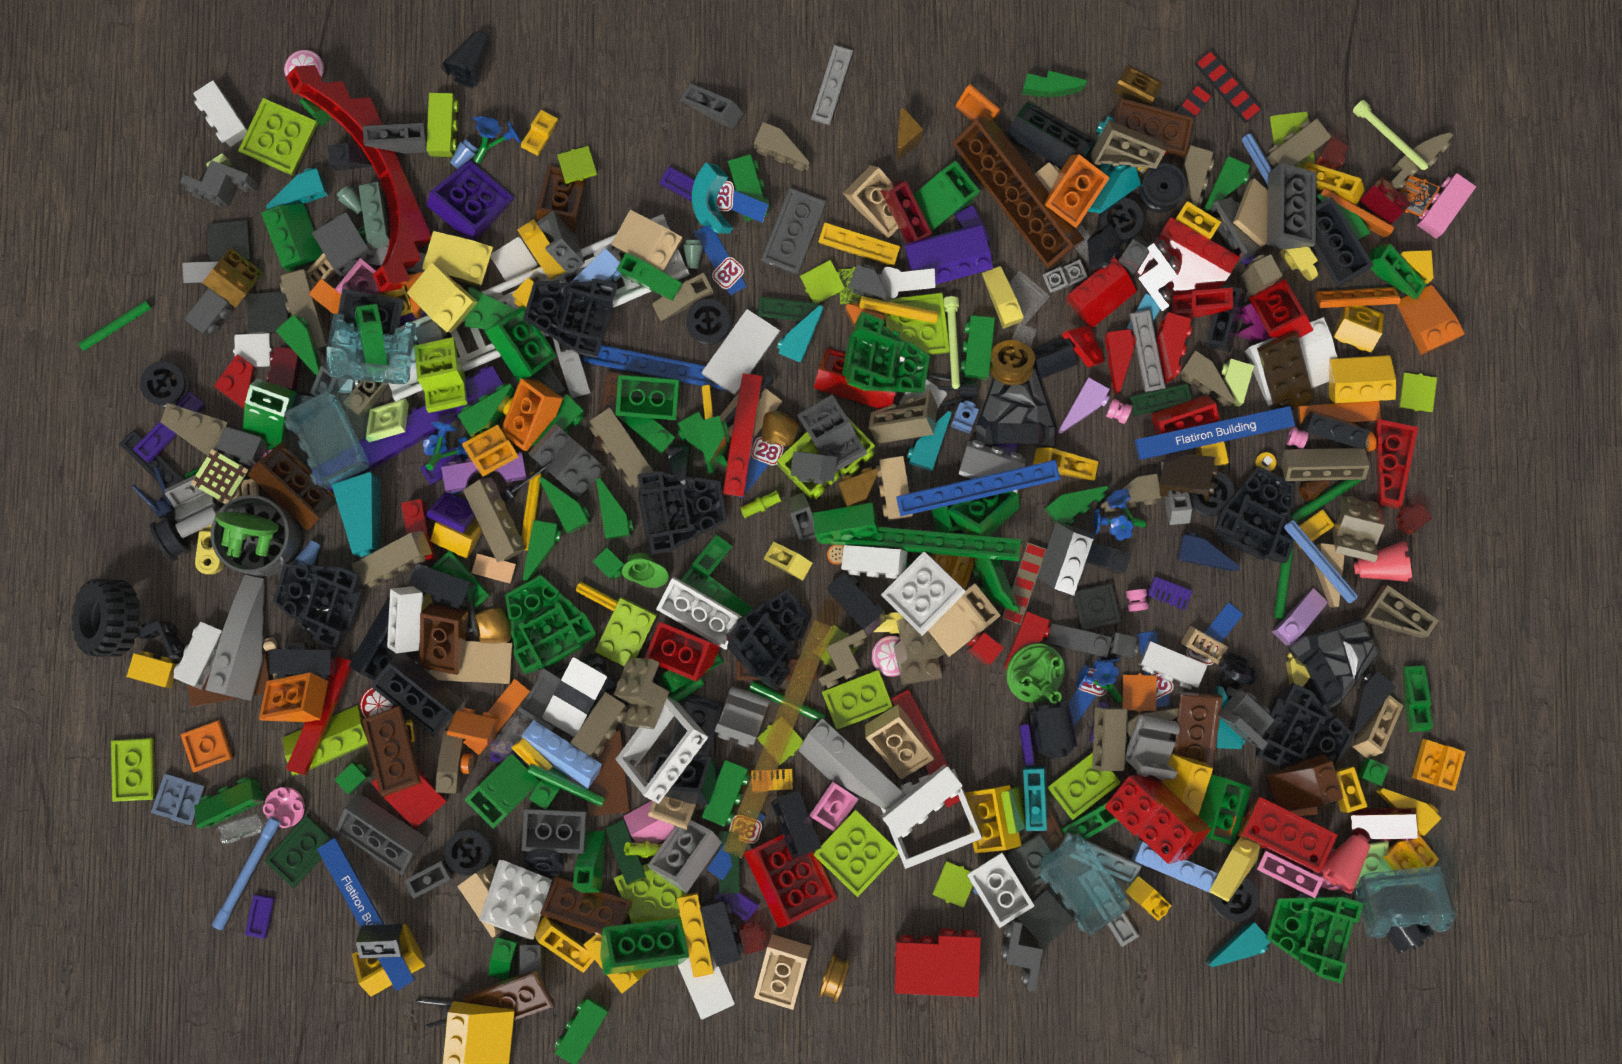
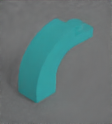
M706 162L694 181L692 189L693 210L701 225L710 226L718 234H730L734 228L722 216L717 206L719 190L729 177L717 164Z

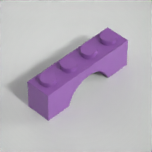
M522 452L517 453L519 456L517 459L495 470L506 482L526 479ZM466 459V463L458 464L457 461L445 463L444 467H441L446 493L463 491L468 487L471 478L479 472L471 459Z

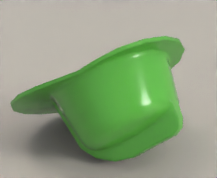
M646 553L629 554L628 561L622 568V575L626 579L649 588L661 587L667 583L669 578L667 570L655 563L651 556Z

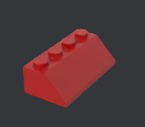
M830 348L826 349L816 376L815 389L837 395L841 398H847L860 404L876 407L879 410L893 404L896 392L865 391L847 384L846 376L842 374L846 353Z

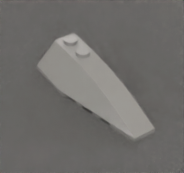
M244 575L220 637L206 690L249 701L253 700L263 663L262 644L264 636H262L265 579Z
M821 719L808 733L799 749V752L828 779L885 810H888L906 796L903 791L824 719Z

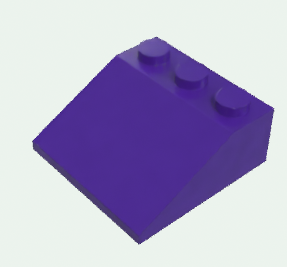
M469 160L430 191L427 206L463 237L475 241L514 200V197Z

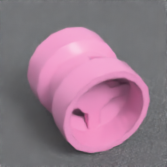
M1113 398L1106 417L1116 418L1118 422L1125 424L1132 406L1122 404L1120 400Z
M1146 589L1126 591L1130 602L1128 605L1129 612L1149 609L1148 602L1145 599L1147 596Z

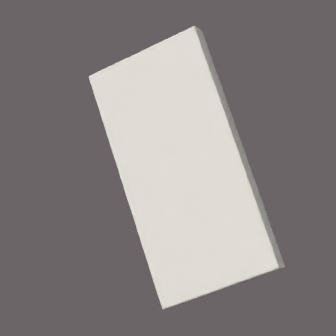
M747 309L702 371V375L733 395H736L740 390L742 374L752 373L780 333V330Z

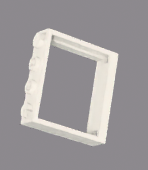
M667 697L655 729L638 728L617 756L616 761L645 797L659 804L708 739V736L678 702ZM675 716L687 732L651 781L647 783L636 769V766Z
M952 769L951 772L959 780L956 770ZM930 774L919 778L920 783L928 778ZM909 782L901 785L900 788L907 795L920 783L912 785ZM962 787L959 788L961 791L958 793L973 833L909 858L901 836L897 838L890 829L905 869L983 838Z

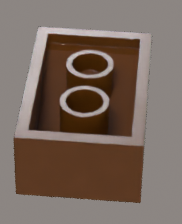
M548 165L536 208L537 225V221L554 211L573 232H576L586 178L583 181L577 180L566 184L561 168Z
M430 603L420 613V666L422 668L454 675L459 674L468 630L467 610Z
M1324 754L1266 775L1275 804L1288 811L1323 806L1343 799L1333 762Z

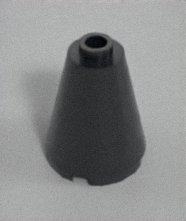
M474 31L442 63L444 72L448 76L452 74L455 77L454 81L460 85L473 88L474 85L477 86L491 44L489 36L483 31Z

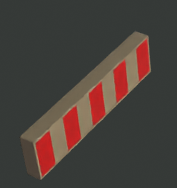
M1027 543L1011 589L1020 612L1014 613L1004 609L1001 619L1021 625L1047 549Z

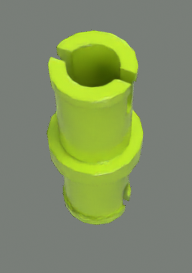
M775 490L761 498L757 497L755 501L741 506L740 509L746 519L759 511L764 512L766 508L782 501Z
M642 841L641 843L626 842L624 852H626L625 855L627 856L641 855V857L647 858L655 856L663 843L656 844L648 841Z

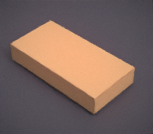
M477 554L472 573L511 584L517 565L506 561L497 562L495 558Z

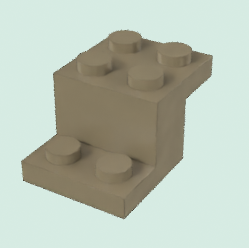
M1341 496L1339 500L1340 514L1332 532L1335 552L1376 562L1378 557L1376 545L1385 526L1381 505L1373 501H1361L1353 496Z
M905 618L897 620L901 641L894 645V651L902 685L941 679L942 674L938 657L945 654V651L929 631L922 636Z
M864 630L826 647L836 670L819 678L822 687L826 685L827 688H830L839 683L837 679L843 676L845 679H848L857 674L856 670L859 669V666L849 646L852 645L854 649L865 643L864 639L867 636Z
M629 657L624 666L622 676L617 683L614 695L631 704L624 722L628 726L653 730L656 727L669 691L652 682L659 662L655 660Z

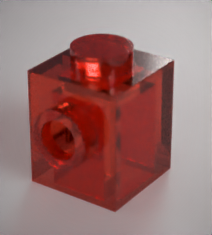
M1331 137L1325 144L1316 163L1333 170L1337 167L1341 168L1346 160L1344 155L1349 146Z
M1419 502L1411 507L1409 505L1405 506L1398 512L1400 516L1395 520L1398 522L1397 526L1399 529L1409 535L1415 533L1430 521L1432 516Z
M754 921L742 924L743 928L739 929L745 955L765 950L764 940H767L765 928H761L760 923L755 924Z

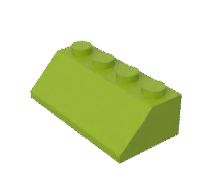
M359 705L331 716L309 770L368 745L362 721L364 718L360 712ZM302 729L283 737L284 754L287 763ZM291 772L292 775H300L299 773Z

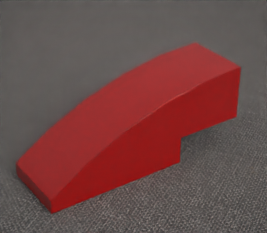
M1233 288L1192 291V294L1173 295V314L1187 318L1207 316L1233 308Z

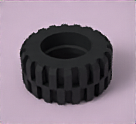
M100 578L89 580L79 589L80 592L76 595V602L73 604L72 631L74 632V640L77 642L78 648L86 655L120 657L127 653L134 645V640L139 633L138 627H140L141 623L139 621L141 610L139 609V599L136 597L137 593L125 580Z

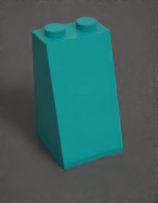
M369 472L331 484L352 554L362 558L381 549L380 477Z

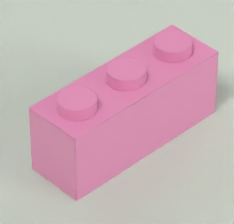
M1457 173L1450 178L1448 176L1441 185L1443 187L1440 193L1437 192L1429 209L1425 210L1422 217H1418L1421 220L1417 226L1436 239L1444 233L1476 188L1475 185Z
M1266 850L1257 866V870L1314 898L1324 880Z

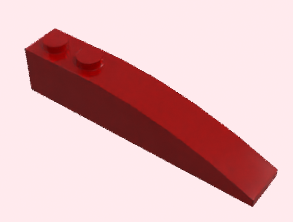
M742 374L723 494L744 497L746 494L763 376Z

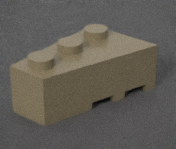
M1108 120L1090 156L1094 165H1100L1101 163L1112 164V166L1131 165V167L1157 168L1166 150L1162 141Z
M931 390L924 391L925 395L915 399L909 397L907 402L898 406L894 403L872 412L869 429L876 444L934 435L938 406Z
M169 403L166 404L161 419L163 425L207 456L212 449L219 452L216 446L224 428L228 425L225 421Z
M1388 585L1382 586L1359 618L1363 619L1364 622L1418 638L1428 637L1439 621Z

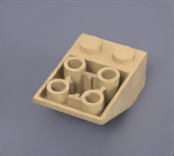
M976 584L967 588L961 598L928 630L948 657L1001 616Z

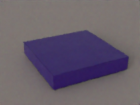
M446 492L440 496L427 512V517L462 533L476 518L468 501Z

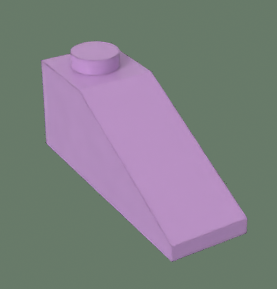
M1088 378L1057 433L1062 434L1095 412L1101 405L1105 406L1110 397L1107 395L1110 389Z
M1312 588L1271 632L1285 645L1293 644L1309 627L1328 601Z

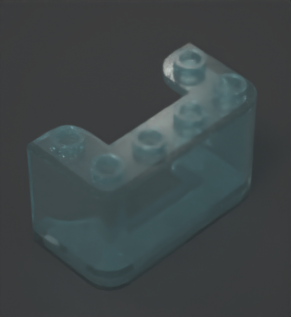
M333 314L327 343V372L336 378L399 385L406 384L410 380L416 323L406 322L402 330L399 331L398 328H395L394 335L383 334L387 365L365 363L359 332L354 331V323L349 325L344 321V315Z
M329 391L284 412L286 427L289 431L292 430L295 434H298L300 438L298 441L299 446L303 452L306 451L308 454L307 462L312 469L310 477L315 485L318 484L320 487L328 489L332 487L331 484L344 481L371 468L340 401Z
M1079 833L1038 861L1039 866L1037 869L1042 880L1045 883L1049 882L1056 894L1060 892L1063 896L1062 902L1068 910L1072 908L1076 913L1074 918L1077 921V926L1082 932L1086 931L1089 936L1131 908L1122 889Z
M1441 867L1368 873L1360 878L1355 890L1357 901L1364 903L1361 916L1367 937L1383 938L1392 926L1404 928L1411 924H1430L1431 929L1437 932H1444L1450 929L1456 917L1451 895Z

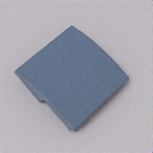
M164 773L151 813L191 825L195 815L194 805L199 803L204 785Z

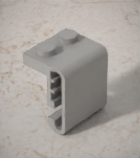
M196 475L165 489L166 496L175 508V519L178 522L176 528L182 538L212 525L215 515L220 510V503L216 502V498L191 484Z
M732 685L719 723L715 729V732L719 733L718 737L728 741L732 737L738 740L737 744L748 748L750 744L755 745L770 698Z
M1139 716L1125 753L1126 761L1137 770L1139 775L1144 777L1152 775L1161 780H1166V778L1175 779L1177 771L1168 764L1175 742L1169 739L1171 733L1179 735L1180 727L1178 722Z

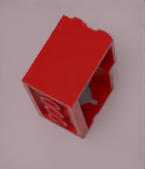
M1141 775L1129 776L1105 806L1134 836L1138 835L1167 864L1175 863L1179 860H1187L1212 830L1158 778L1152 775L1148 777ZM1165 845L1169 847L1168 853L1164 851Z
M1261 797L1254 798L1237 836H1243L1259 844L1261 848L1311 873L1321 872L1338 835Z
M941 928V932L936 931V940L933 939V936H920V939H913L912 935H900V938H895L894 992L896 994L979 997L980 936L972 929H962V933L955 932L951 928Z

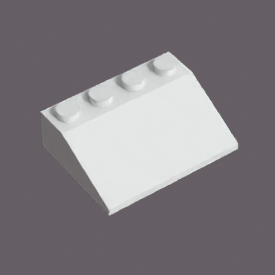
M1324 317L1310 322L1314 331L1299 338L1311 388L1329 382V359L1337 358L1333 339ZM1274 337L1253 345L1244 351L1249 363L1254 365L1253 373L1268 406L1272 405V400L1257 348L1277 339Z

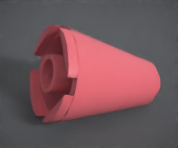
M1402 541L1377 550L1378 557L1376 562L1357 558V562H1354L1355 574H1359L1360 578L1412 581L1410 557L1406 553L1408 551L1407 542Z
M1361 834L1349 837L1327 857L1319 874L1332 885L1343 886L1341 890L1351 894L1355 889L1370 849L1369 840Z

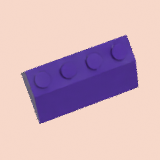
M982 224L904 244L909 271L935 268V285L993 269L991 253Z

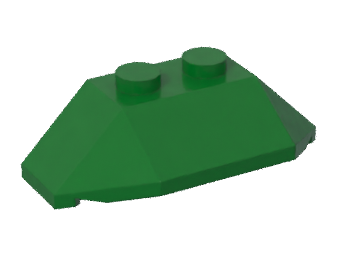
M976 558L974 561L976 567L972 569L976 579L981 578L983 586L980 587L982 593L988 597L991 603L1014 613L1020 612L1000 560Z

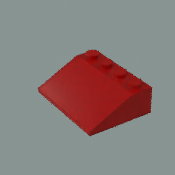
M1172 217L1167 221L1158 236L1160 240L1163 239L1169 246L1168 252L1171 256L1175 255L1181 263L1179 266L1181 270L1178 276L1164 285L1168 286L1174 295L1192 294V291L1221 289V285H1224L1240 258ZM1151 252L1148 253L1137 272L1139 275L1157 262Z
M783 834L744 852L745 858L778 928L790 925L837 899L821 862L813 853L792 860Z

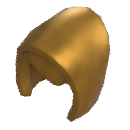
M773 410L765 413L762 424V441L770 445L780 444L790 448L794 443L799 422L781 411Z
M502 607L481 611L475 615L479 627L478 637L481 643L499 644L510 641L511 623Z

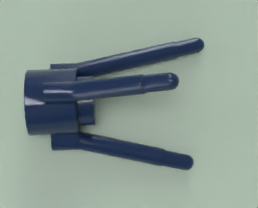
M156 466L154 470L166 500L160 498L153 503L136 485H132V488L152 508L157 517L161 519L164 515L171 513L173 509L171 508L172 503L165 494V483Z

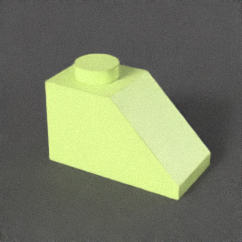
M1230 359L1227 363L1223 364L1220 375H1223L1222 380L1234 399V405L1239 407L1244 403L1254 365Z

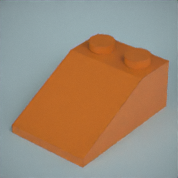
M1070 155L1060 170L1044 205L1074 228H1077L1110 177L1081 155Z
M1433 285L1424 288L1418 299L1414 300L1410 296H1406L1400 299L1399 304H1396L1421 355L1456 340L1465 334L1457 317Z
M521 378L501 431L514 444L527 451L556 417L563 398L539 380Z
M311 672L267 681L259 719L262 721L289 722L320 720L328 681Z

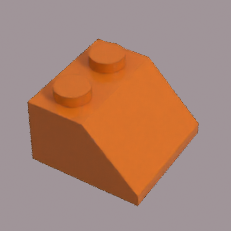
M464 707L462 711L455 712L447 735L486 744L495 742L500 720L494 718L495 714L483 712L482 715L474 714V709Z

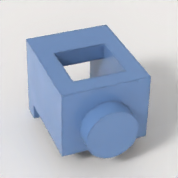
M969 401L960 402L951 427L969 434L979 409L975 408L976 404ZM968 412L970 417L964 418L962 413Z

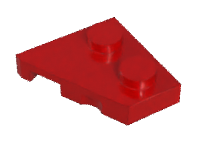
M1089 326L1062 333L1064 339L1070 338L1076 345L1073 347V350L1082 358V361L1088 368L1105 362L1102 351L1098 347L1094 333Z
M237 354L217 380L214 387L245 409V401L249 386L252 383L251 380L254 376L255 366Z

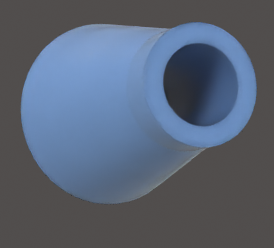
M466 139L463 142L460 141L450 163L459 169L476 155L477 148Z
M310 540L308 545L295 558V564L314 565L321 545Z

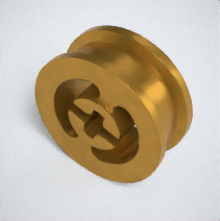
M1015 340L1000 342L992 349L989 371L993 378L1000 383L1006 385L1023 384L1033 374L1035 354L1023 342Z
M832 953L822 979L818 997L821 998L824 995L833 998V1002H837L845 982L850 958L843 960L837 958L835 953Z

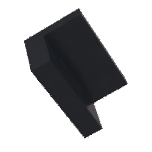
M1064 337L1032 349L1041 379L1078 365L1076 354L1073 350L1074 346L1068 338L1064 339Z
M402 924L362 925L356 940L359 958L401 957L402 947L399 938L403 928Z

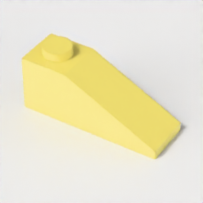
M1001 266L983 272V279L1002 328L1004 329L1022 322L1023 314Z
M1243 836L1240 837L1214 881L1210 893L1229 902L1256 863L1260 845Z

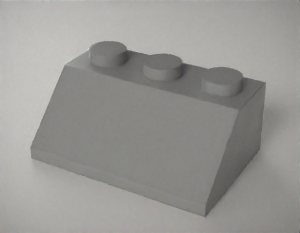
M968 440L961 461L959 475L974 479L1025 467L1026 458H1023L1021 454L1016 452L1011 454L1004 452L1002 448L992 446L991 448L985 446L980 441Z
M690 820L687 830L677 826L674 827L648 864V867L670 884L687 893L722 842L711 830Z

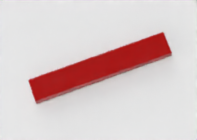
M337 657L336 675H329V679H325L328 681L321 719L305 722L286 766L288 771L307 776L351 671V667L348 666L351 660Z
M907 690L891 698L893 705H899L908 715L933 754L934 760L925 765L929 774H933L944 764L949 767L910 691ZM957 794L953 798L948 797L944 803L948 808L960 802V798Z

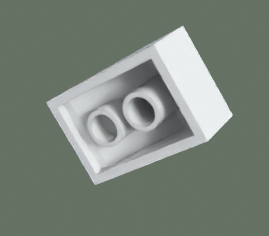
M1003 853L998 854L967 874L999 928L1034 907Z

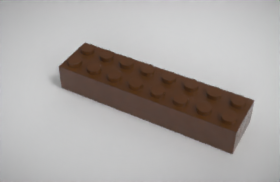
M989 114L977 118L952 143L1047 269L1061 262L1085 240L1076 228L1044 205L1049 192Z

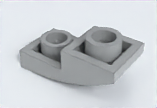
M1081 260L1043 274L1050 293L1088 279Z
M218 262L182 263L183 283H202Z

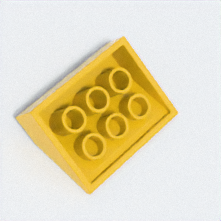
M453 1001L447 1017L443 1064H509L515 1010Z

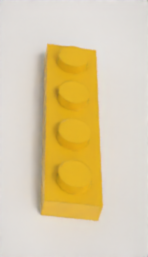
M824 223L818 241L820 244L893 267L900 250L898 245L828 223Z
M698 893L678 896L677 901L693 977L714 974L704 922L700 911Z

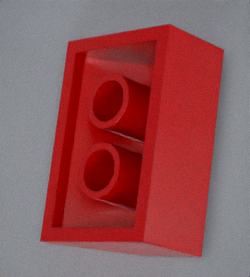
M1115 257L1110 260L1111 263L1106 268H1100L1068 294L1065 299L1090 329L1094 328L1137 292L1127 271Z
M1286 279L1249 298L1270 337L1279 338L1291 331H1295L1299 339L1314 331Z
M659 622L645 659L655 660L659 662L658 666L691 680L698 681L713 665L720 645L669 624Z

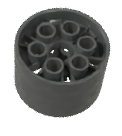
M246 495L229 501L219 512L250 514L247 508L253 506L256 516L262 517L265 513H268L269 520L275 522V517L279 513L281 518L275 523L279 527L283 526L284 533L281 536H278L277 532L273 534L268 552L271 562L267 565V556H261L260 560L256 563L253 560L256 554L258 538L246 537L244 548L241 549L240 554L247 553L242 563H239L236 560L238 557H232L233 554L231 556L227 555L228 547L221 545L224 527L220 526L214 518L211 527V543L215 554L223 564L233 570L254 576H272L282 572L284 564H292L302 543L301 527L294 517L280 504L261 496ZM280 539H285L284 545L279 543ZM279 546L280 552L274 556L272 553L273 548Z

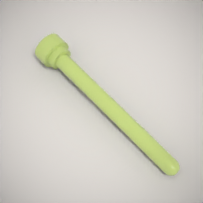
M1365 100L1360 101L1354 107L1353 113L1355 115L1366 118L1422 170L1428 168L1427 162L1371 112L1370 105Z
M950 296L944 298L943 302L944 309L948 313L952 387L958 389L960 387L956 312L959 308V299Z

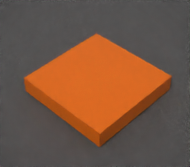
M221 720L180 734L193 773L233 759Z

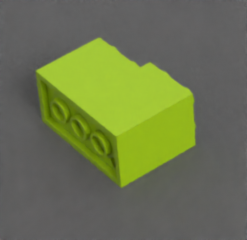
M850 419L849 421L867 454L835 472L834 481H825L824 485L813 483V479L810 482L798 481L799 477L790 476L794 451L819 454L807 432L777 460V466L810 500L813 497L819 498L825 492L824 487L828 483L830 485L835 483L840 474L843 477L851 474L854 476L859 471V465L862 462L866 464L874 456L875 445Z

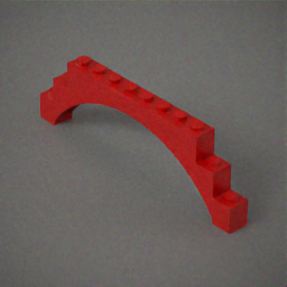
M315 65L295 66L286 76L293 94H299L313 102L334 118L362 148L378 175L389 210L390 238L383 264L373 274L380 293L399 290L410 281L405 269L412 268L421 260L417 248L424 247L431 240L432 236L395 152L364 146L363 126L383 125L370 97L351 99L343 81L323 83Z

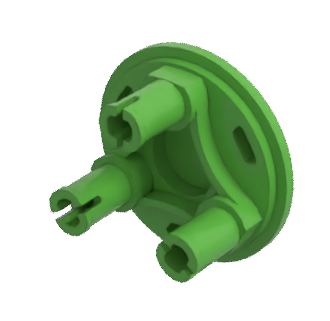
M219 512L215 515V520L220 526L224 527L221 545L228 547L227 555L231 556L233 554L232 557H240L243 540L249 536H258L255 553L260 556H268L271 539L279 528L275 522L260 516L240 512Z
M1042 643L1029 644L1019 649L1010 659L1006 671V680L1011 692L1017 698L1031 703L1048 699L1051 703L1056 704V700L1060 701L1062 699L1061 693L1057 691L1064 678V663L1060 654L1051 646Z

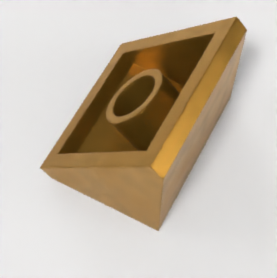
M1128 65L1118 81L1114 93L1128 100L1151 106L1163 83Z
M905 109L900 110L896 159H901L922 140L923 129Z

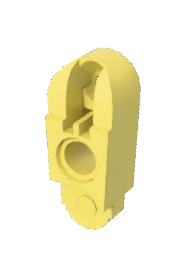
M1309 247L1280 249V254L1292 271L1299 269L1309 281L1318 276V272L1313 265L1318 260Z
M212 525L199 531L195 565L198 571L208 575L220 572L225 565L217 557L213 547H209ZM208 559L211 560V564L209 566H207Z

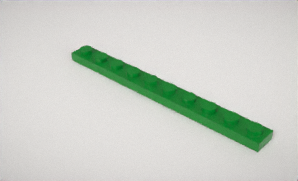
M878 527V533L868 537L857 536L850 540L840 539L827 543L831 545L901 549L909 552L1020 561L1022 539Z

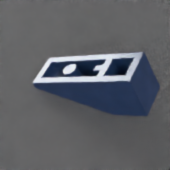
M1187 532L1186 535L1180 536L1176 560L1233 572L1240 570L1238 564L1203 538H1198L1199 534Z

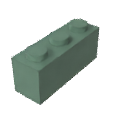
M378 182L359 185L366 239L372 249L386 247L389 243L390 228L384 192Z

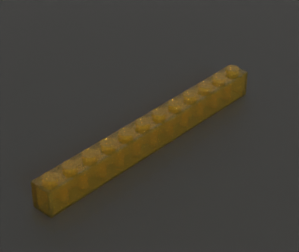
M816 620L811 625L724 844L723 851L740 858L744 854L833 627Z

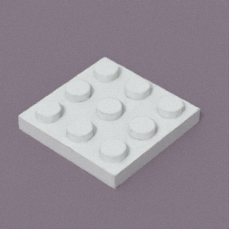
M923 552L881 595L923 636L966 591L930 556Z
M499 860L479 920L533 940L541 917L540 912L546 901L552 880L507 861Z

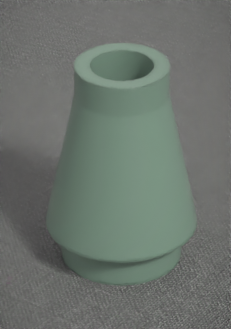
M347 185L337 193L338 200L356 215L362 213L361 200L354 188Z
M686 240L683 246L687 268L699 269L703 249L701 240Z

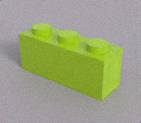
M429 93L426 151L430 156L453 157L454 151L457 149L455 131H458L456 112H459V101L456 100L453 93Z

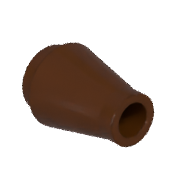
M1307 481L1301 484L1299 493L1306 501L1314 500L1330 485V481Z

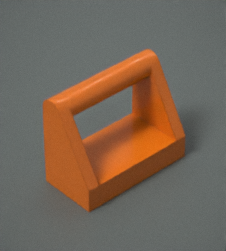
M972 84L967 86L956 104V108L972 122L987 114L995 122L1001 110Z

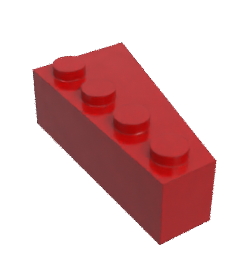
M1381 419L1375 421L1378 505L1396 509L1402 506L1418 427Z

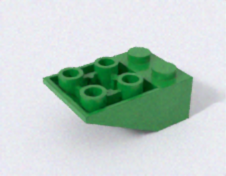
M954 161L913 196L932 232L976 200L980 190L960 165Z
M256 379L250 384L245 401L243 432L261 437L267 443L275 446L280 443L283 444L296 392L261 379Z
M503 384L496 388V392L492 395L486 394L479 398L477 404L473 406L468 405L461 409L458 417L472 438L499 424L504 416L503 410L509 399L514 397L516 392L511 384Z
M512 753L464 800L494 829L538 785L540 780L536 776L527 773L528 768Z

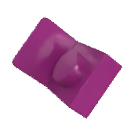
M1252 304L1245 306L1241 311L1240 317L1243 323L1249 327L1239 332L1236 336L1258 343L1271 339Z

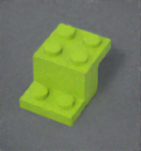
M454 337L415 345L417 380L425 392L426 410L428 413L468 405L465 374L457 358Z

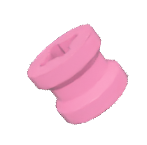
M1295 426L1291 427L1286 439V445H1295L1298 449H1303L1309 433L1304 430H1298Z

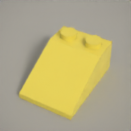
M433 231L422 270H426L433 262L451 279L480 288L493 247L473 240Z
M433 262L407 292L425 313L446 332H454L478 303L475 298Z

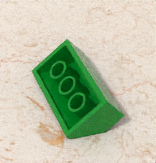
M720 416L695 422L709 473H713L727 449L726 443L730 442L725 420L721 421Z
M681 917L604 927L600 950L604 975L682 964L689 958Z

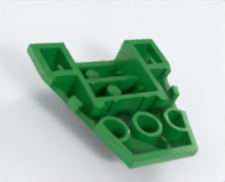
M862 311L855 323L854 331L848 338L842 372L846 376L847 384L865 391L924 392L930 355L911 341L908 343L899 337L900 333L894 330L892 332L884 326L885 322L882 319Z
M542 575L505 594L512 630L511 637L514 643V656L524 674L534 672L539 668L546 669L582 649L584 643L590 641L596 635L587 616L578 610L572 602L567 600Z
M1345 897L1277 898L1266 939L1319 977L1342 984L1347 966L1343 959L1353 923L1359 922L1364 903Z

